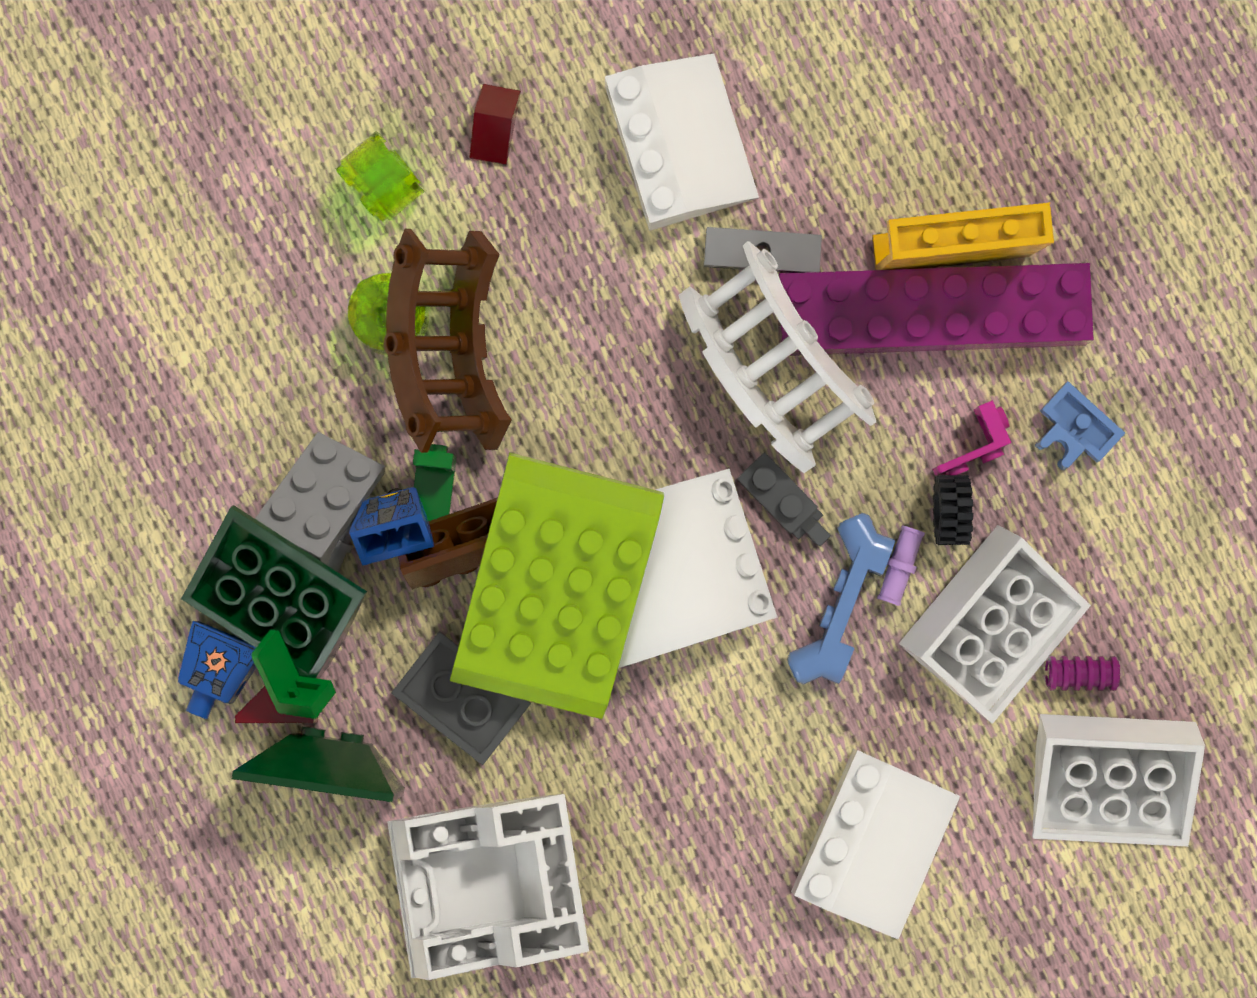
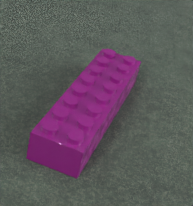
M1090 263L779 273L778 275L799 316L814 328L818 336L817 342L828 355L1086 346L1094 340ZM778 320L780 343L789 335ZM798 349L789 356H800L802 353Z

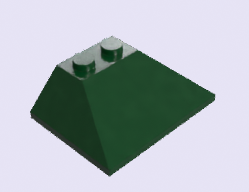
M302 726L301 733L289 734L235 769L232 773V779L386 802H394L404 796L405 787L374 745L363 742L364 735L341 732L340 739L325 737V729Z

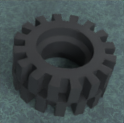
M936 475L933 486L935 542L937 545H970L974 513L972 512L973 491L969 475Z

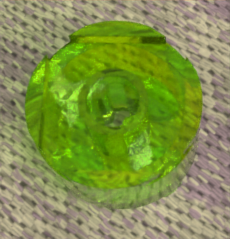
M375 131L340 160L341 165L336 168V171L350 187L353 186L359 193L362 191L364 195L359 198L361 203L372 216H377L384 222L386 219L391 221L426 190L419 185L421 182L395 150H389L384 144L387 141L380 133Z
M391 273L376 274L360 281L352 293L348 304V320L354 334L368 349L388 356L384 349L386 322L380 316V313H385L387 310ZM416 307L415 336H424L429 324L428 307Z

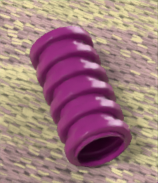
M1049 656L1048 660H1046L1045 671L1048 670L1049 665V682L1047 675H1045V682L1050 691H1054L1056 687H1060L1062 691H1067L1068 687H1072L1074 691H1079L1081 687H1084L1086 691H1091L1093 687H1097L1098 691H1104L1105 687H1109L1110 691H1116L1117 687H1119L1120 664L1115 656H1110L1108 660H1105L1103 656H1098L1096 660H1093L1091 656H1086L1084 660H1080L1079 656H1073L1072 660H1068L1067 656H1061L1060 660H1056L1055 656Z

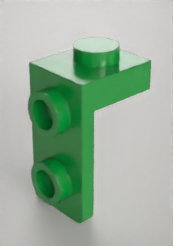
M431 444L428 453H421L420 450L414 449L413 465L416 467L414 488L417 489L428 521L450 514L457 457L453 453H447L448 446Z
M270 630L252 652L251 656L277 712L280 714L316 719L336 693L331 680L299 676L278 630Z

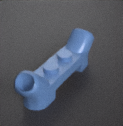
M865 513L849 518L838 526L839 534L852 562L848 571L841 569L833 590L839 592L835 606L827 605L819 625L825 628L822 639L796 649L788 655L787 661L794 678L803 685L820 677L837 684L841 682L854 647L840 641L867 571L878 576L883 575L893 550L895 539L878 534L870 516Z

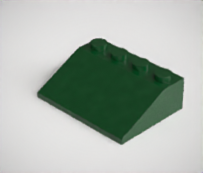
M233 505L226 514L181 600L255 648L270 630H278L299 676L319 678L329 667L345 640L367 591Z

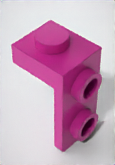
M992 400L974 409L988 445L933 468L935 476L944 472L946 475H959L969 470L967 462L980 457L984 464L1005 455L1002 447L1011 443L1006 431L1010 425L1001 406L996 408Z

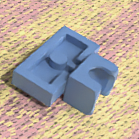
M1067 381L1040 410L1054 425L1036 442L1035 447L1042 450L1049 447L1054 441L1062 443L1065 453L1057 465L1061 470H1066L1083 451L1095 462H1100L1122 438L1125 432Z

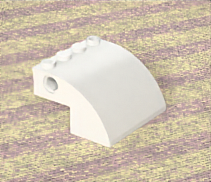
M730 469L656 489L657 491L664 492L660 519L618 668L777 618Z
M565 794L509 800L387 821L411 978L432 980L496 965L521 967L589 952Z

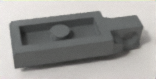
M765 452L736 479L789 534L792 533L798 540L806 534L816 545L822 546L830 538L831 535L818 522L824 516L817 509L818 506Z

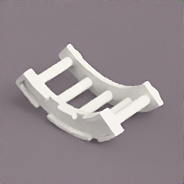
M747 241L743 248L749 266L710 296L706 294L702 296L690 286L678 296L692 333L696 334L700 331L707 345V348L702 353L728 394L755 428L763 424L773 435L775 440L771 442V445L791 464L805 473L816 465L811 450L814 447L813 443L855 413L870 426L876 423L872 409L874 400L869 391L862 385L857 386L817 342L818 336L816 331L807 321L801 319L789 299L777 274L778 264L775 258L766 249L760 251L751 242ZM756 280L766 299L723 330L717 315L719 313L718 308ZM774 312L789 336L750 366L743 365L733 349V342ZM799 349L816 373L776 402L769 401L757 386V379ZM826 384L843 401L805 430L797 429L784 416Z

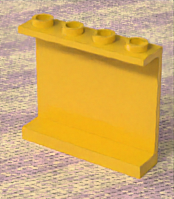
M1050 202L889 219L887 221L888 233L872 235L876 270L924 269L1027 258L1054 243Z

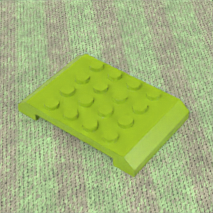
M509 452L450 681L603 719L660 519L664 492Z

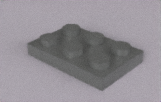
M439 631L391 694L476 761L484 765L531 705V702L451 682L450 676L458 645Z

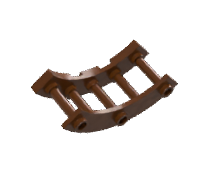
M405 228L399 245L394 250V262L387 298L384 349L388 354L392 385L407 433L412 437L421 453H428L437 432L472 431L485 450H498L512 421L498 396L493 380H486L482 360L487 358L485 324L479 323L481 301H487L491 278L500 256L482 231H469L460 250L426 249L413 230ZM456 265L453 288L450 291H418L424 266ZM416 307H450V336H415ZM417 351H450L455 379H422ZM456 394L461 399L466 415L438 416L428 395Z

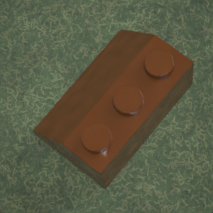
M497 498L428 521L434 547L398 556L402 575L412 590L419 587L434 586L442 579L456 574H469L480 566Z

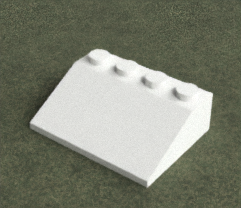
M714 53L642 65L605 76V88L649 231L759 198Z
M997 525L899 642V645L993 724L1091 605L1022 537Z
M1040 714L1035 756L1033 839L1188 847L1205 744L1197 723L1189 721Z
M853 748L791 892L794 896L827 911L899 939L960 796Z

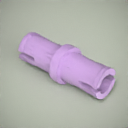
M904 525L901 526V532L892 557L888 560V569L877 599L898 606L901 605V599L910 574H915L917 569L913 565L922 538L925 535L924 532Z

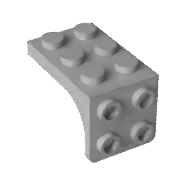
M317 432L255 519L327 565L335 546L358 513L362 502L367 500L383 477L385 466Z

